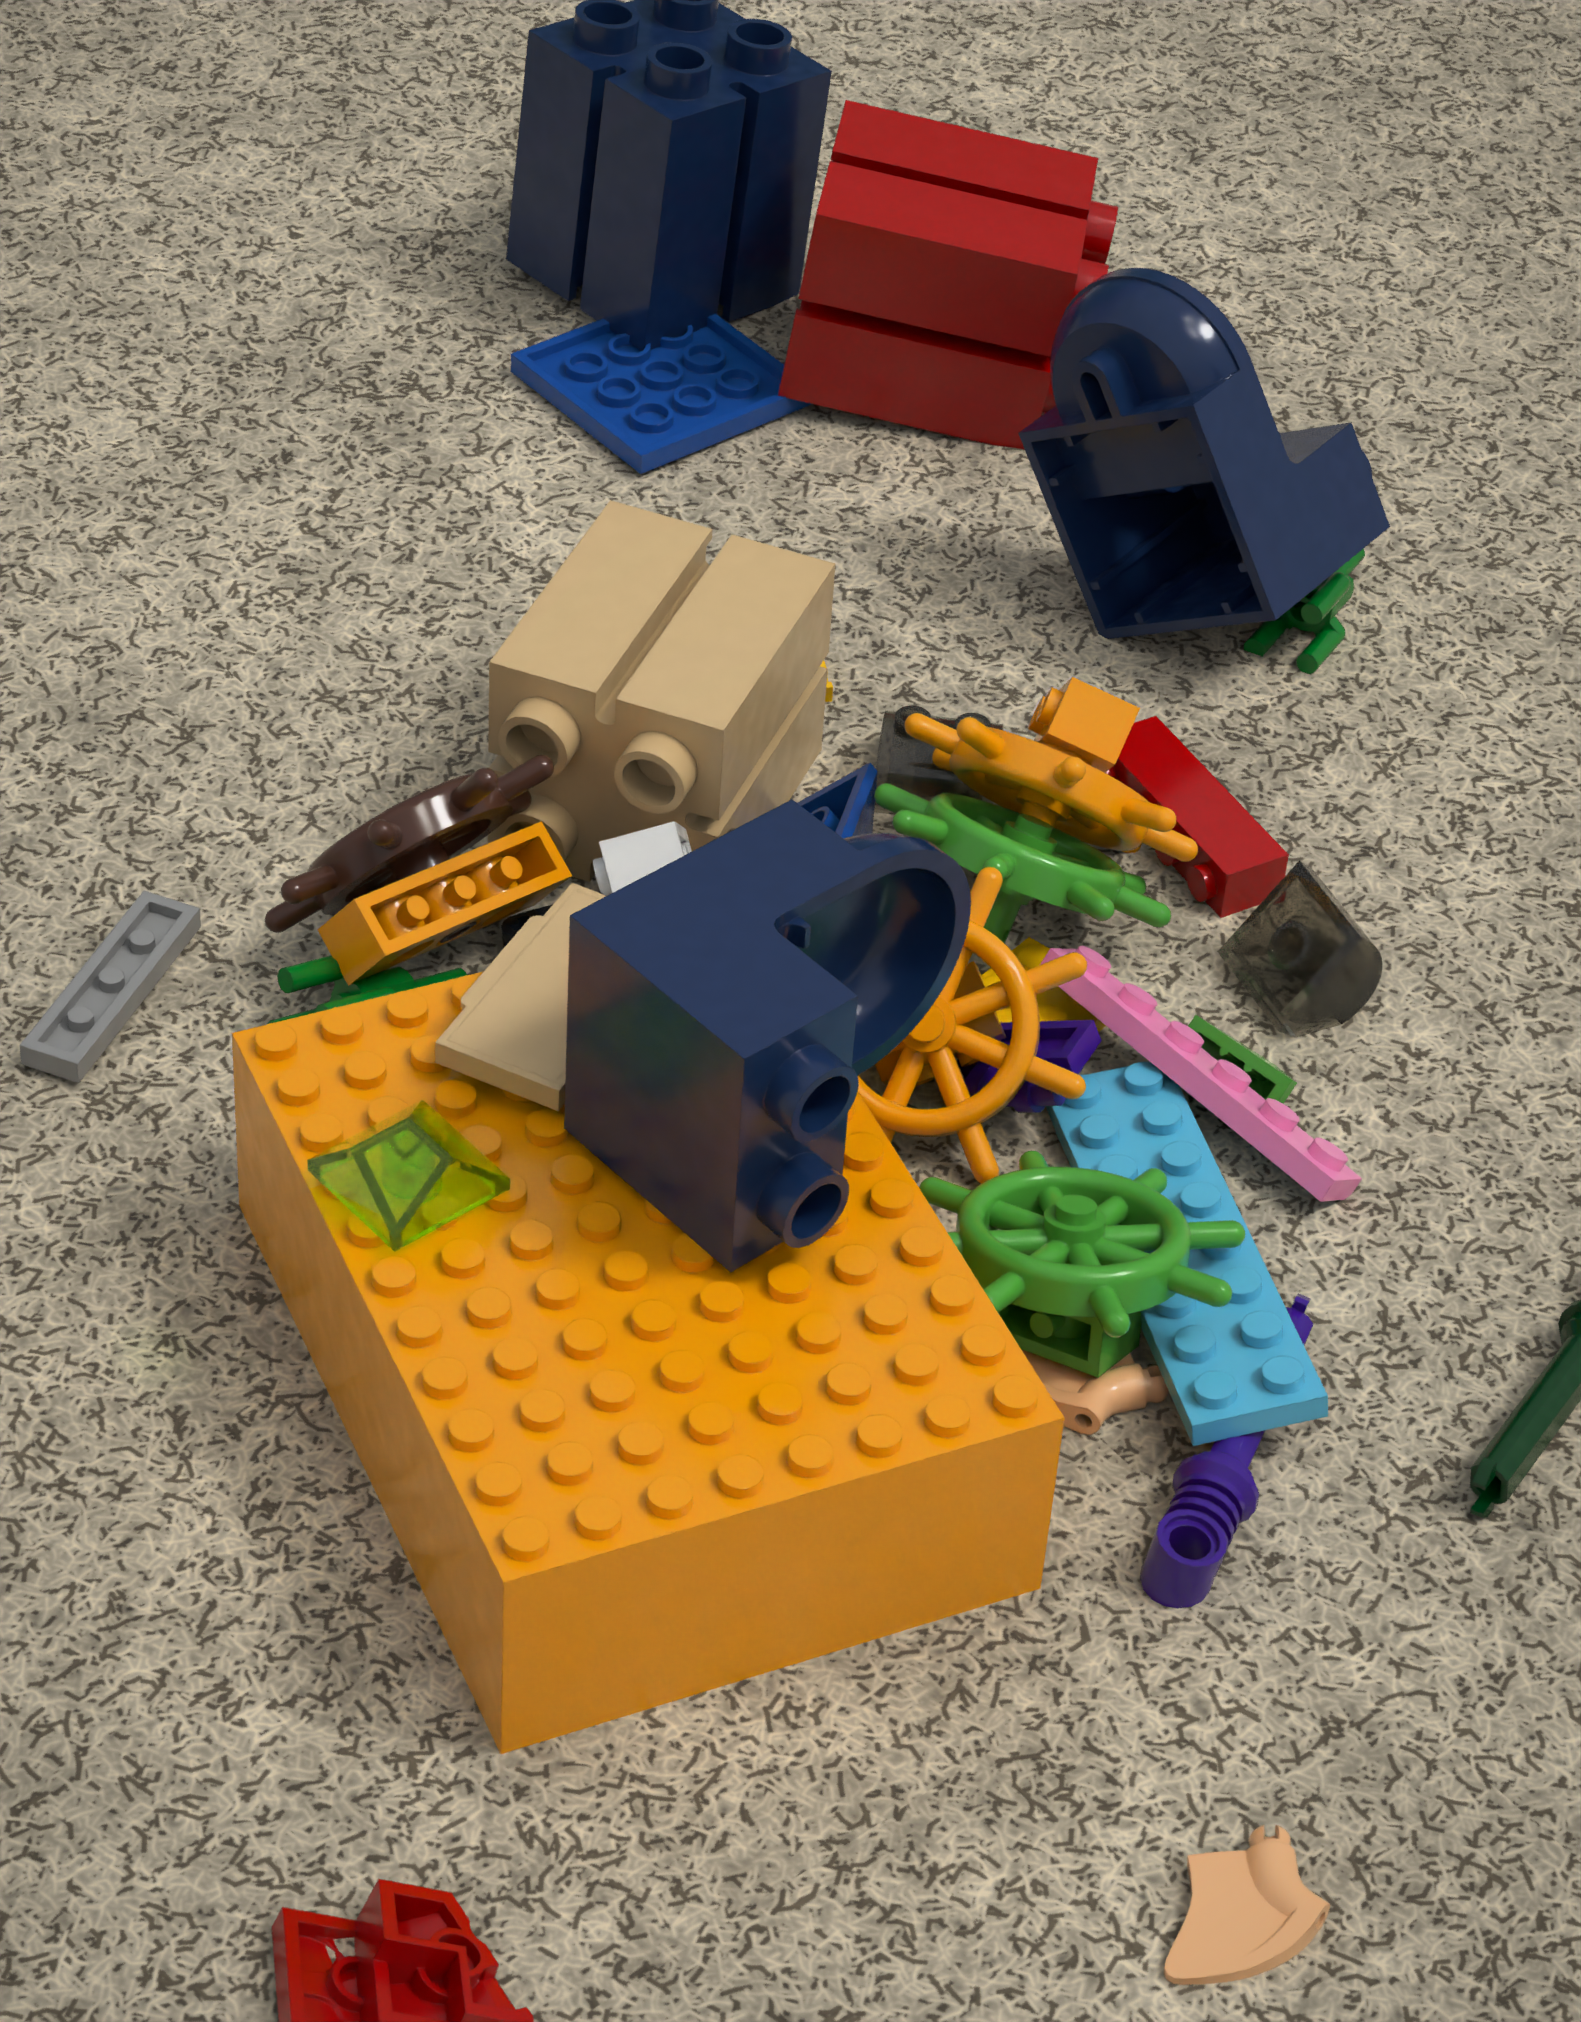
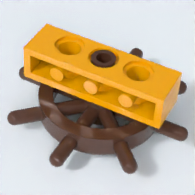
M537 755L499 778L492 769L480 768L474 773L462 775L429 788L385 810L330 846L312 862L307 872L286 880L281 887V895L285 901L267 912L265 916L266 927L272 932L280 933L320 910L325 915H334L317 930L331 956L338 962L341 974L349 986L354 982L382 972L534 906L572 876L542 821L464 854L461 853L493 832L508 817L526 810L532 801L528 790L551 777L554 772L553 761L548 756Z

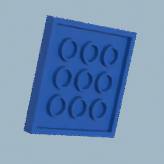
M717 314L707 317V326L693 332L692 325L687 326V333L683 336L662 337L660 347L651 349V344L649 343L641 351L629 343L630 336L628 334L617 335L610 330V323L608 321L600 319L511 353V372L640 474L812 405L811 403L778 396L784 364Z

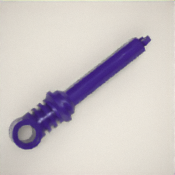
M1298 1293L1292 1307H1286L1305 1346L1313 1327L1312 1321L1305 1314L1311 1298ZM1266 1430L1215 1441L1211 1451H1204L1183 1459L1173 1474L1172 1486L1175 1495L1164 1517L1157 1525L1140 1573L1142 1588L1153 1601L1172 1608L1192 1607L1202 1602L1210 1592L1239 1523L1247 1521L1258 1506L1259 1491L1249 1466Z

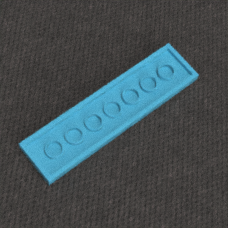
M1150 1061L1137 1062L1130 1066L1080 1075L1086 1083V1090L1080 1098H1066L1062 1106H1046L1057 1137L1071 1167L1104 1171L1132 1180L1148 1169H1160L1167 1177V1186L1161 1194L1180 1209L1187 1222L1233 1220L1239 1222L1245 1230V1239L1237 1247L1190 1250L1188 1268L1222 1279L1230 1285L1232 1298L1227 1305L1214 1307L1176 1293L1165 1302L1141 1311V1329L1192 1445H1201L1327 1417L1328 1395L1180 1086Z

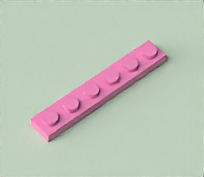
M1079 946L1078 949L1050 948L1041 964L1072 952L1080 953L1087 961V970L1083 976L1058 987L1320 1202L1344 1200L1354 1192L1362 1178L1345 1165L1348 1157L1341 1149L1325 1139L1318 1137L1313 1139L1298 1127L1297 1124L1300 1119L1293 1110L1275 1099L1267 1098L1265 1100L1249 1087L1252 1080L1245 1071L1229 1061L1223 1059L1217 1061L1201 1048L1204 1040L1197 1032L1180 1022H1169L1155 1010L1157 1001L1149 993L1130 983H1125L1124 985L1109 973L1111 964L1106 958L1085 946Z

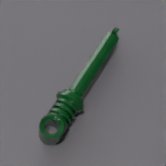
M1581 1300L1571 1303L1561 1314L1558 1326L1562 1346L1472 1465L1470 1488L1479 1498L1471 1507L1470 1513L1485 1518L1493 1511L1494 1504L1507 1502L1581 1401Z

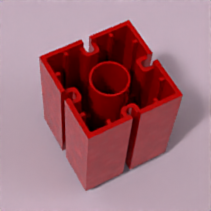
M845 100L831 161L829 162L815 216L798 297L802 302L800 309L796 308L778 396L989 445L1024 449L1018 433L1040 418L1042 412L1047 413L1056 406L1051 387L1050 357L1055 334L1062 316L1071 300L1081 290L1108 273L1109 265L1106 264L1116 224L1118 206L1091 200L1098 158Z

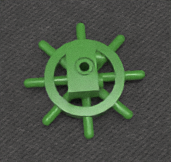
M1027 1151L1019 1159L1020 1170L991 1178L973 1190L936 1177L924 1179L919 1186L929 1204L958 1214L956 1232L947 1233L1020 1348L1097 1378L1139 1346L1142 1324L1141 1311L1165 1302L1176 1293L1214 1307H1223L1232 1298V1289L1226 1281L1188 1268L1190 1250L1237 1247L1245 1239L1244 1227L1239 1222L1233 1220L1187 1222L1180 1209L1161 1194L1167 1186V1177L1160 1169H1148L1132 1180L1093 1169L1049 1167L1042 1154L1037 1151Z

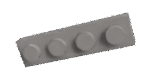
M143 891L20 1044L21 1064L80 1083L201 928L200 908Z

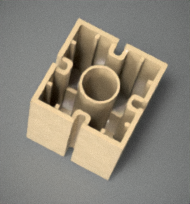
M610 500L489 662L488 752L498 755L489 768L499 778L533 757L545 755L553 761L554 772L550 778L528 790L532 797L530 806L526 810L508 817L507 820L488 835V843L542 821L572 877L590 882L595 875L593 859L603 857L599 845L600 841L675 821L686 829L691 850L694 851L788 802L822 749L828 669L820 667V665L829 653L835 563L731 535L709 565L706 562V547L712 540L713 529Z

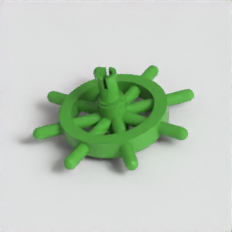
M887 783L881 784L875 790L874 798L876 803L896 813L892 821L896 832L931 842L953 858L960 866L976 874L985 867H994L1000 871L1003 877L1002 886L984 928L996 935L1004 943L1008 938L1021 905H1028L1029 901H1033L1034 898L1068 910L1088 914L1097 921L1110 919L1114 914V910L1157 928L1166 926L1171 920V911L1168 906L1144 895L1147 886L1142 877L1124 872L1114 860L1104 853L1057 828H1053L1050 824L1040 819L983 800L958 794L941 793L928 801Z

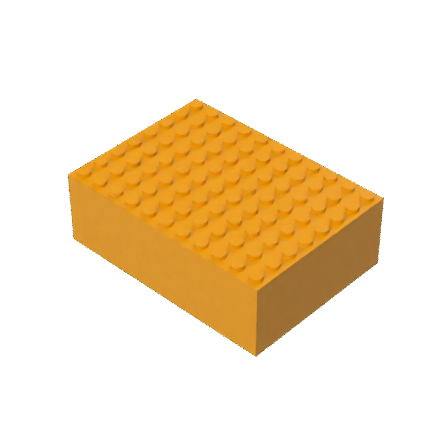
M483 972L232 1033L239 1206L500 1754L1041 1589L1065 1418L858 1091L848 1111L842 1175L848 1181L849 1196L838 1220L827 1233L810 1245L793 1248L782 1242L730 1273L564 1129L565 1104L559 1111H556L435 1063V1042L461 1013L462 996Z

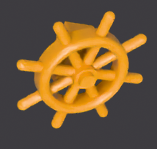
M1072 677L1059 690L1051 687L1047 696H1042L1028 726L1029 730L1037 733L1034 741L1007 731L987 727L972 717L962 719L957 725V730L920 713L909 715L905 721L904 726L908 735L935 747L932 753V761L938 768L953 772L965 785L999 806L1040 819L1050 824L1053 828H1057L1085 843L1102 848L1135 853L1140 850L1143 843L1183 862L1193 860L1198 853V846L1193 839L1172 830L1176 824V815L1173 810L1148 802L1139 793L1105 773L1116 764L1140 708Z
M994 867L983 868L978 873L970 891L971 914L965 942L953 972L940 995L909 1035L875 1064L881 1081L887 1085L883 1096H880L871 1089L861 1076L858 1075V1092L890 1142H892L895 1132L918 1137H940L957 1134L974 1178L979 1183L999 1175V1167L982 1123L1001 1111L1015 1097L1025 1081L1068 1099H1078L1086 1090L1085 1080L1079 1074L1036 1057L1040 1036V1014L1036 995L1083 976L1087 970V961L1080 953L1072 952L1025 971L1010 948L996 935L984 928L1003 882L1002 874ZM972 953L988 964L1001 981L986 987L974 961L968 963ZM1008 1006L1011 1007L1012 1033L1009 1045L1000 1041L1005 1039L1006 1036L996 1011ZM955 1058H958L961 1067L981 1061L999 1070L987 1085L970 1097ZM933 1079L936 1080L946 1107L937 1109L907 1107L915 1087Z

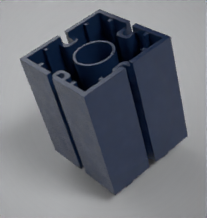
M586 0L576 6L574 18L529 30L506 260L567 301L576 299L577 287L582 286L580 310L596 321L600 319L608 321L610 323L609 329L617 335L628 334L630 336L629 343L641 351L649 343L651 344V349L660 347L662 337L683 336L687 333V326L692 325L693 332L706 327L707 317L718 313L719 304L723 306L722 318L731 322L773 307L798 295L800 292L832 71L791 47L792 35L782 25L762 19H745L720 4L719 0H633L626 3L617 0Z

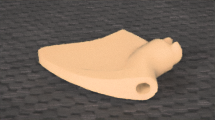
M1021 1349L1065 1418L1064 1427L1082 1434L1090 1435L1096 1433L1110 1416L1145 1409L1147 1403H1161L1168 1396V1388L1158 1366L1152 1365L1142 1368L1139 1363L1134 1362L1131 1353L1097 1378Z
M1264 1825L1259 1826L1249 1837L1250 1848L1244 1851H1221L1188 1855L1187 1869L1191 1902L1185 1921L1165 1961L1164 1975L1168 1981L1173 1984L1199 1985L1246 1979L1274 1969L1299 1954L1316 1936L1327 1918L1330 1903L1310 1891L1302 1883L1295 1849L1290 1846V1834L1284 1828L1276 1825L1275 1835L1266 1837Z

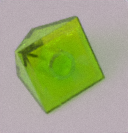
M424 1100L405 1108L307 1160L308 1171L394 1252L510 1189V1178Z

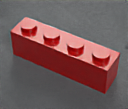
M1157 716L1135 722L1116 764L1105 773L1139 793L1148 802L1173 810L1176 815V824L1172 830L1193 839L1198 846V853L1191 861L1183 862L1155 849L1159 860L1166 866L1172 865L1187 881L1192 896L1199 902L1205 901L1220 918L1281 898L1289 854Z

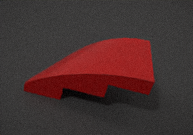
M378 1879L356 1920L282 1907L271 1927L278 2022H534L533 2015L527 2007L515 2009L495 1978L499 1966L498 1962L487 1945L473 1934L470 1920L452 1892ZM354 1937L355 1956L345 1957L338 1951L334 1939ZM325 1945L335 1952L336 1960L333 1964Z

